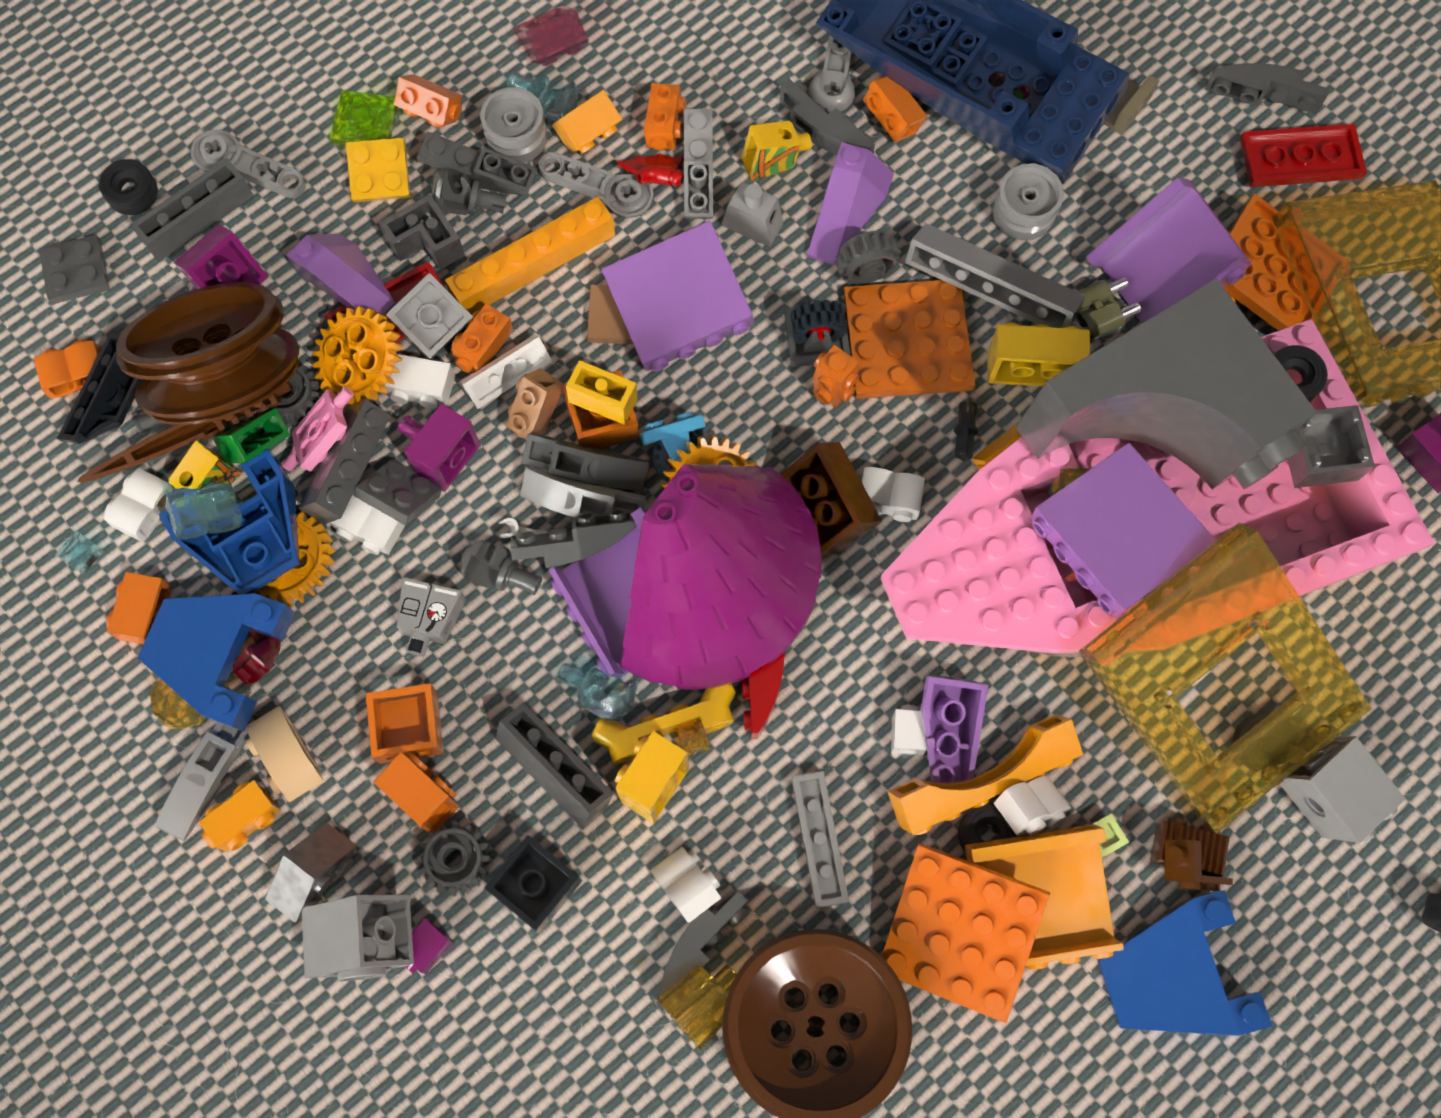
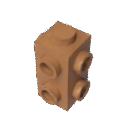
M541 368L529 374H524L517 383L518 392L515 400L508 408L509 417L505 426L514 431L518 437L527 440V435L530 432L541 435L545 434L564 383Z

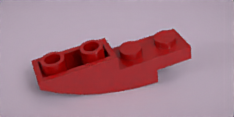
M785 652L771 664L767 662L760 669L751 672L748 680H742L743 699H749L750 711H744L745 731L751 730V739L759 738L774 710L782 681Z

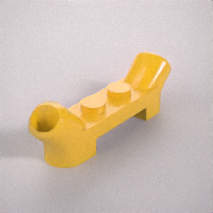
M732 684L708 688L698 704L688 707L687 703L677 705L669 710L670 714L658 717L657 714L646 716L639 720L640 724L630 728L604 716L598 720L592 732L593 742L608 749L612 764L617 765L634 760L636 754L633 751L643 736L648 738L652 731L664 736L699 723L704 735L717 731L734 722L729 706L736 693Z

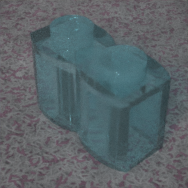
M215 482L201 489L179 488L166 495V510L176 539H190L207 533H223L235 530L241 526L242 513L231 484Z

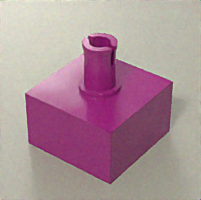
M220 224L174 261V264L196 289L233 282H247L260 285L269 277L234 233Z
M441 403L425 425L419 423L410 415H406L403 420L407 423L405 424L400 421L398 431L412 439V442L404 452L415 473L427 478L441 487L443 492H446L481 445L472 422Z
M1441 413L1412 433L1396 447L1437 493L1441 492Z

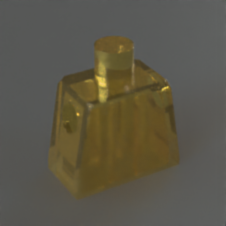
M728 964L714 977L702 966H697L657 998V1001L681 1031L700 1051L722 1027L727 992L737 975Z

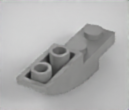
M684 109V219H713L712 109Z
M526 466L520 494L521 497L533 503L574 518L586 512H593L596 515L607 514L609 511L617 508L636 511L640 507L644 509L646 496L549 474L548 470Z
M217 722L211 733L206 732L172 788L155 823L156 828L185 842L222 786L220 781L246 744L245 740L250 738L246 728L243 732Z

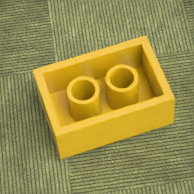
M1013 322L1004 323L1003 325L998 324L988 348L987 383L1044 386L1049 379L1090 355V330L1080 329L1076 326L1053 328L1045 324L1034 326H1020Z
M652 731L648 738L643 736L633 751L636 754L635 759L630 766L627 764L623 765L614 781L618 783L615 788L621 803L654 824L689 771V763L686 751L655 731Z

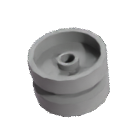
M507 87L494 92L485 100L481 107L480 120L486 143L490 150L523 163L533 160L543 151L547 144V127L540 100L532 92L522 88Z
M1035 163L1021 164L1010 169L1002 179L992 208L994 221L999 229L1009 237L1019 240H1034L1045 235L1052 227L1064 197L1063 185L1058 176L1047 167Z

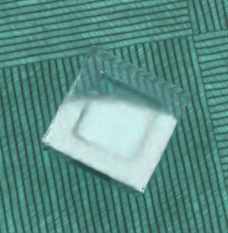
M76 530L55 555L84 575L104 550Z

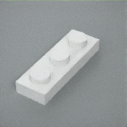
M535 334L466 377L460 383L474 406L479 409L517 385L519 379L524 374H529L539 368L542 369L553 361L541 339Z

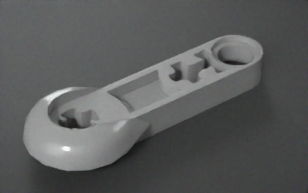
M832 36L829 37L824 67L812 79L808 88V96L815 103L821 104L827 113H830L835 108L839 111L847 109L855 97L854 84L849 74L852 52L845 46H843V49L837 48L839 42ZM829 90H835L833 96L828 95Z
M219 129L208 130L200 134L193 141L190 149L191 158L195 165L204 172L209 171L227 158L245 180L288 198H297L305 191V181L298 170L243 147L227 131ZM218 147L220 148L219 152L214 151L212 154L210 153L211 149L216 150ZM268 169L271 170L272 175L269 173H265L262 176L260 173L261 171L266 172L268 171ZM289 178H296L299 180V183L295 188L288 189L284 187L285 181Z
M555 152L546 153L539 160L540 172L546 181L593 198L598 196L613 213L620 217H638L645 213L652 204L654 193L651 184H639L634 174L616 175L615 173ZM555 162L560 165L559 169L555 172L545 170L549 163ZM631 191L634 192V195L625 198L624 194L629 195Z

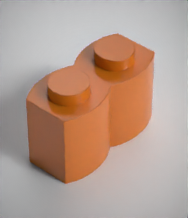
M78 340L64 350L48 349L35 357L34 363L41 390L49 398H59L82 389L101 351L94 341Z

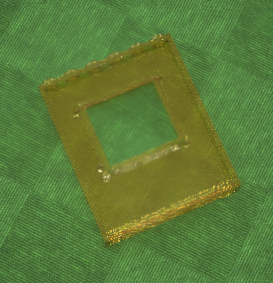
M1437 181L1287 202L1272 218L1318 330L1358 404L1372 407L1384 400L1390 399L1394 403L1410 395H1416L1417 398H1420L1434 391L1441 390V339L1383 349L1353 279L1425 268L1441 304V189ZM1439 262V266L1436 269H1434L1433 265H1436Z
M1241 523L1236 524L1078 651L1195 815L1214 833H1218L1221 829L1227 827L1236 817L1256 804L1261 797L1275 786L1281 784L1286 777L1300 766L1306 764L1312 756L1326 745L1332 743L1337 736L1351 725L1357 723L1362 716L1372 709L1259 532ZM1255 622L1257 626L1253 628L1249 624ZM1258 632L1297 693L1216 756L1176 697ZM1171 690L1173 693L1168 696L1166 691Z

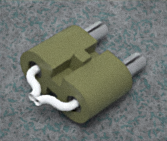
M1124 277L1110 284L1102 280L1077 291L1086 295L1078 314L1083 321L1084 327H1081L1076 321L1072 325L1080 329L1090 330V339H1093L1124 326L1125 318L1141 312V306L1138 302L1120 309L1117 301L1115 302L1113 299V293L1129 286L1127 279Z

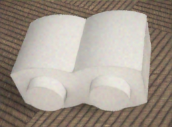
M864 467L861 482L879 515L887 514L893 516V519L899 522L917 520L921 509L925 478L909 473H894L882 468Z
M138 468L124 480L122 493L107 505L104 520L113 528L144 542L155 529L160 518L158 514L168 509V503L176 495L177 491L170 483Z
M354 493L342 518L330 522L336 530L334 533L336 536L350 543L353 539L363 543L361 545L363 549L375 555H378L379 552L389 555L405 527L400 522L356 498Z
M1047 776L1038 777L1028 783L1015 784L1005 789L994 802V805L1017 836L1029 834L1031 837L1041 832L1044 828L1050 827L1055 829L1067 820L1066 813L1071 809V806Z
M681 847L651 869L650 872L689 923L721 899L716 891L720 884L709 869L703 873L702 869L705 866L694 851L688 854Z

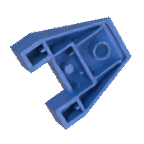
M269 449L241 465L258 494L211 523L207 524L201 511L187 498L158 514L170 537L238 594H251L300 564L295 486L281 463Z
M258 594L164 599L138 655V659L202 716L244 732L257 701L246 695L224 688L232 671L234 661L239 655L249 630L283 642L296 612L284 603Z
M1225 890L1179 903L1123 943L1124 950L1114 951L1112 957L1098 960L1119 1028L1241 1036L1273 1027L1261 992L1245 993L1227 998L1204 932L1236 924Z

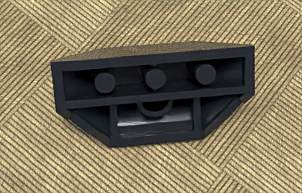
M109 333L57 437L59 441L81 444L117 432L123 424L135 399V389L142 384L144 379L131 377L120 369L116 355L117 341L121 333Z

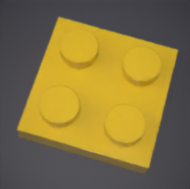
M404 138L346 143L351 200L354 203L411 198Z

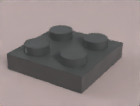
M97 235L39 249L47 299L51 304L110 290L102 243Z
M391 459L355 487L354 496L406 526L440 498L442 488Z

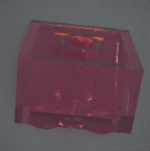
M563 5L513 27L532 62L542 63V66L556 62L558 60L557 56L565 52L567 55H571L582 50V44L589 42L577 10Z

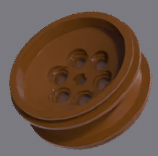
M233 282L189 291L149 309L132 321L120 334L117 341L116 360L120 369L125 374L134 378L144 379L142 384L135 389V399L141 410L161 423L191 425L234 415L276 393L291 379L297 370L299 345L296 338L290 332L278 328L284 317V308L278 297L273 295L265 286L255 283Z
M824 929L794 931L777 937L759 948L743 964L735 976L723 1011V1042L728 1062L735 1077L746 1093L759 1106L778 1118H860L875 1109L892 1092L903 1074L910 1054L912 1017L909 1002L899 978L885 959L864 942L841 932ZM825 984L833 986L837 993L836 1000L829 1005L824 1004L818 995L820 987ZM795 988L802 993L803 1003L799 1008H791L786 1004L784 996L788 989ZM844 1013H851L857 1019V1028L852 1033H846L840 1027V1018ZM810 1017H817L823 1023L820 1026L822 1034L818 1037H812L806 1031L810 1026L807 1021ZM778 1020L786 1022L790 1027V1035L785 1041H777L771 1034V1027ZM833 1045L840 1046L844 1051L845 1058L839 1066H832L826 1059L827 1050ZM800 1049L806 1050L811 1058L810 1065L805 1070H797L792 1064L793 1054Z

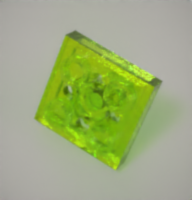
M342 90L330 135L332 145L346 147L348 142L391 139L398 106L394 105L395 97Z

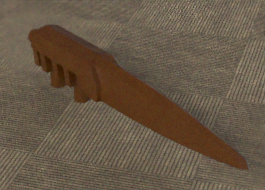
M288 381L281 389L267 399L234 415L205 423L174 425L106 460L82 475L77 482L85 483L134 467L200 438L206 441L235 424L282 404L280 396L292 391V386Z

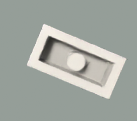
M396 354V356L403 358V361L395 363V367L400 370V373H392L391 375L395 384H385L388 397L397 403L415 402L429 409H436L441 403L447 406L455 379L451 364Z

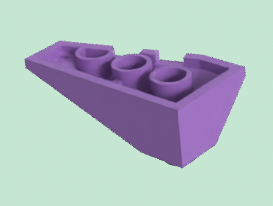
M841 142L808 250V258L835 265V261H837L836 256L840 254L842 245L855 237L863 226H866L872 214L886 200L894 173L869 149Z
M339 233L306 235L286 255L302 278L348 308L356 310L357 306L365 309L375 310L379 314L386 316L396 305L359 246Z
M926 676L921 710L932 782L953 783L974 778L988 692L987 684L947 676Z

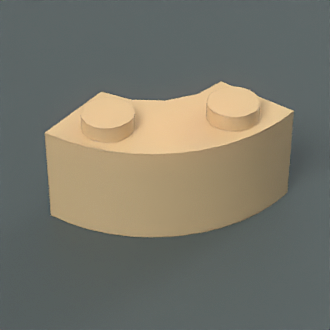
M281 706L276 707L246 726L250 737L245 740L246 745L255 757L259 755L271 776L267 778V782L276 795L282 793L290 803L324 782L317 763L303 743L297 728Z

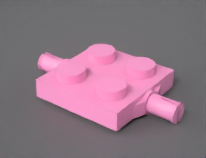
M343 387L338 395L327 389L291 433L294 441L293 448L291 449L292 452L282 462V466L286 470L292 472L299 463L300 467L311 472L318 463L324 461L332 445L342 439L347 428L343 410L345 405L354 396V393L349 388Z

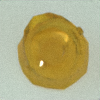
M160 679L150 693L151 706L154 716L160 719V723L170 729L181 730L194 725L199 726L203 723L202 720L205 717L198 713L163 680Z

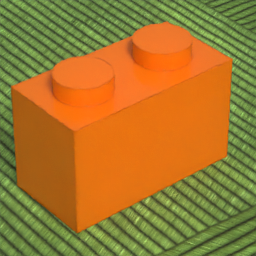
M125 572L123 581L119 582L116 589L117 600L114 609L107 617L106 632L118 640L144 644L163 600L170 597L172 586L162 578Z

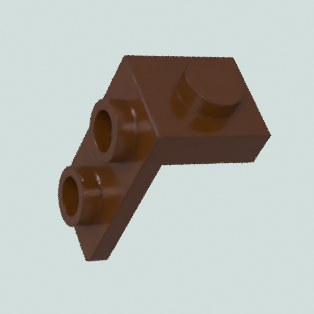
M1165 840V881L1179 882V889L1220 891V885H1233V878L1202 876L1201 841Z

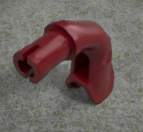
M234 591L231 595H238V593ZM249 630L254 639V645L248 646L234 661L233 672L247 685L258 682L275 666L274 662L279 655L281 641Z

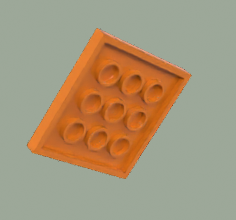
M1254 193L1247 200L1228 231L1252 265L1244 270L1246 274L1243 278L1234 284L1228 283L1223 288L1228 294L1278 331L1310 319L1315 324L1348 262Z
M943 280L844 287L843 294L850 356L859 361L857 369L859 378L854 384L856 387L855 399L974 391L975 379L962 289Z
M919 843L882 957L891 966L900 981L1007 1023L1051 892Z

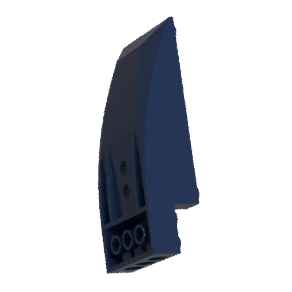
M831 0L816 22L820 28L882 75L887 76L907 90L915 98L1023 163H1035L1047 167L1058 176L1062 184L1065 183L1128 89L1129 72L1078 47L1077 28L1023 0ZM994 73H1001L1005 76V82L999 87L991 86L988 82L989 77ZM1018 86H1026L1030 91L1029 96L1021 100L1013 95L1014 89Z

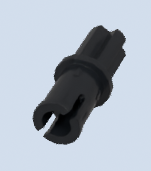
M962 401L958 405V423L954 427V433L956 434L955 457L961 459V461H967L973 457L974 438L978 434V428L976 427L978 405L973 401H969L968 412L966 401Z

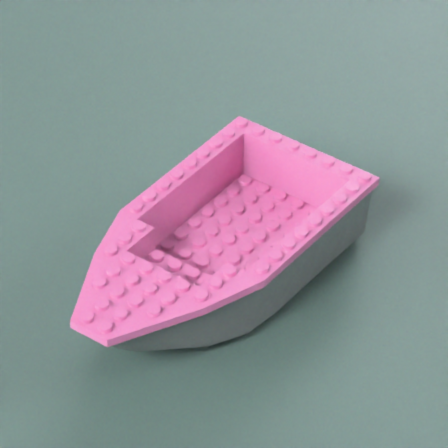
M1312 319L1261 337L1273 354L1287 346L1301 345L1314 350L1321 356L1326 364L1328 376L1323 390L1310 402L1315 410L1353 405L1359 406ZM1287 370V373L1296 384L1302 382V377L1298 371ZM1359 406L1375 467L1359 481L1294 488L1287 459L1278 464L1279 467L1245 490L1234 476L1216 488L1211 489L1185 463L1161 449L1144 443L1117 438L1081 440L1057 448L1038 459L1023 437H1021L980 469L885 570L880 579L907 639L1018 649L1060 657L1119 659L1154 649L1169 647L1424 550L1435 543ZM1130 443L1219 543L1210 555L1200 562L1195 560L1130 607L1124 616L1116 621L1112 615L1106 614L1100 608L1097 601L1098 598L1092 591L1084 588L1078 582L1075 571L1069 564L1059 560L1054 552V547L1046 537L1042 538L1036 533L1031 517L1035 508L1050 498V487L1080 477L1117 450Z

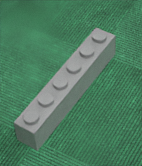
M927 223L912 238L905 263L1031 322L1045 324L1053 328L1072 326L1086 295Z

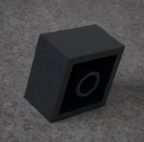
M527 835L484 889L540 934L581 884L582 879Z

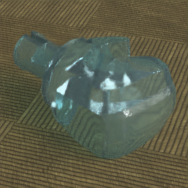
M513 71L509 77V87L522 88L532 92L540 100L544 117L552 121H558L577 107L579 93L574 81L565 90L550 88L549 77L542 74L533 80L517 71Z
M564 663L560 667L557 674L561 676L556 677L557 681L578 690V701L583 704L585 709L606 720L619 719L625 716L632 708L638 686L637 679L622 682L610 694L604 693L603 687L610 679L609 676H604L603 671L594 668L586 674L568 663Z

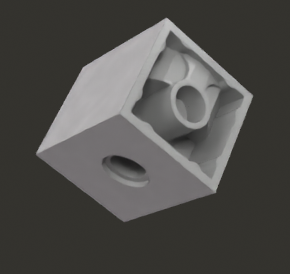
M1318 736L1274 777L1320 836L1326 839L1356 843L1365 842L1374 835V829L1380 823L1397 813V807L1405 800V797L1382 770L1378 761L1367 751L1356 736Z
M355 895L302 908L305 979L337 977L338 981L364 980L385 976L388 969L414 964L409 895Z

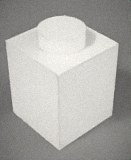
M903 705L901 709H896L893 714L891 753L924 755L927 746L922 711H920L919 706Z

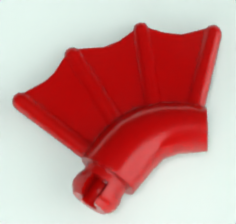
M662 153L653 156L636 155L633 159L617 162L618 166L636 175L639 184L655 183L667 186H680L684 180L683 172L678 170L684 161L683 156L670 157Z

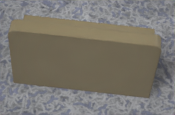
M1149 75L1140 86L1128 79V89L1104 125L1122 135L1152 98L1159 80Z

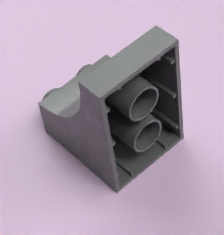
M1216 278L1049 379L1016 426V429L1038 459L1057 448L1081 440L1095 438L1126 439L1153 446L1176 457L1195 471L1211 489L1216 488L1234 476L1245 490L1279 467L1278 464L1306 446L1296 430L1315 416L1317 411Z

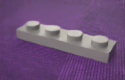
M824 771L792 776L791 781L815 908L849 903Z

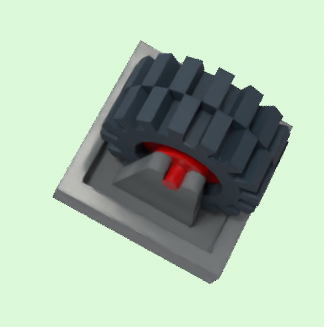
M826 299L823 302L814 300L813 304L809 302L804 303V307L799 305L795 308L784 309L791 367L814 365L818 356L823 351L828 353L833 345H836L850 355L843 303H838L837 301L830 303Z

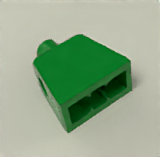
M272 408L223 430L213 436V441L228 464L247 463L263 451L290 436V433L277 409ZM263 427L265 433L260 434L256 429Z

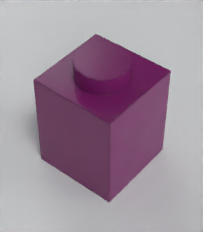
M424 918L412 931L414 964L405 967L413 974L417 970L420 973L427 974L454 942L431 920Z

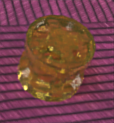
M700 719L694 721L690 727L685 728L681 726L676 728L681 747L687 752L688 758L693 757L697 751L706 752L711 750Z

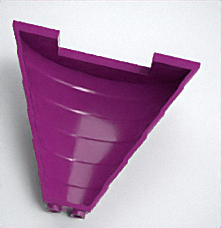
M683 464L642 518L633 571L634 577L629 598L631 603L622 645L624 650L619 666L634 676L650 683L656 684L658 682L676 686L678 689L699 690L716 688L745 679L750 676L751 672L762 667L767 662L771 664L790 647L806 625L815 606V596L819 585V578L821 579L822 556L816 525L809 509L795 488L780 473L770 466L761 468L758 465L734 467L731 464Z

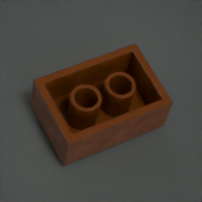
M840 442L817 443L781 473L795 488L812 515L820 541L821 556L841 553L882 522L879 513Z

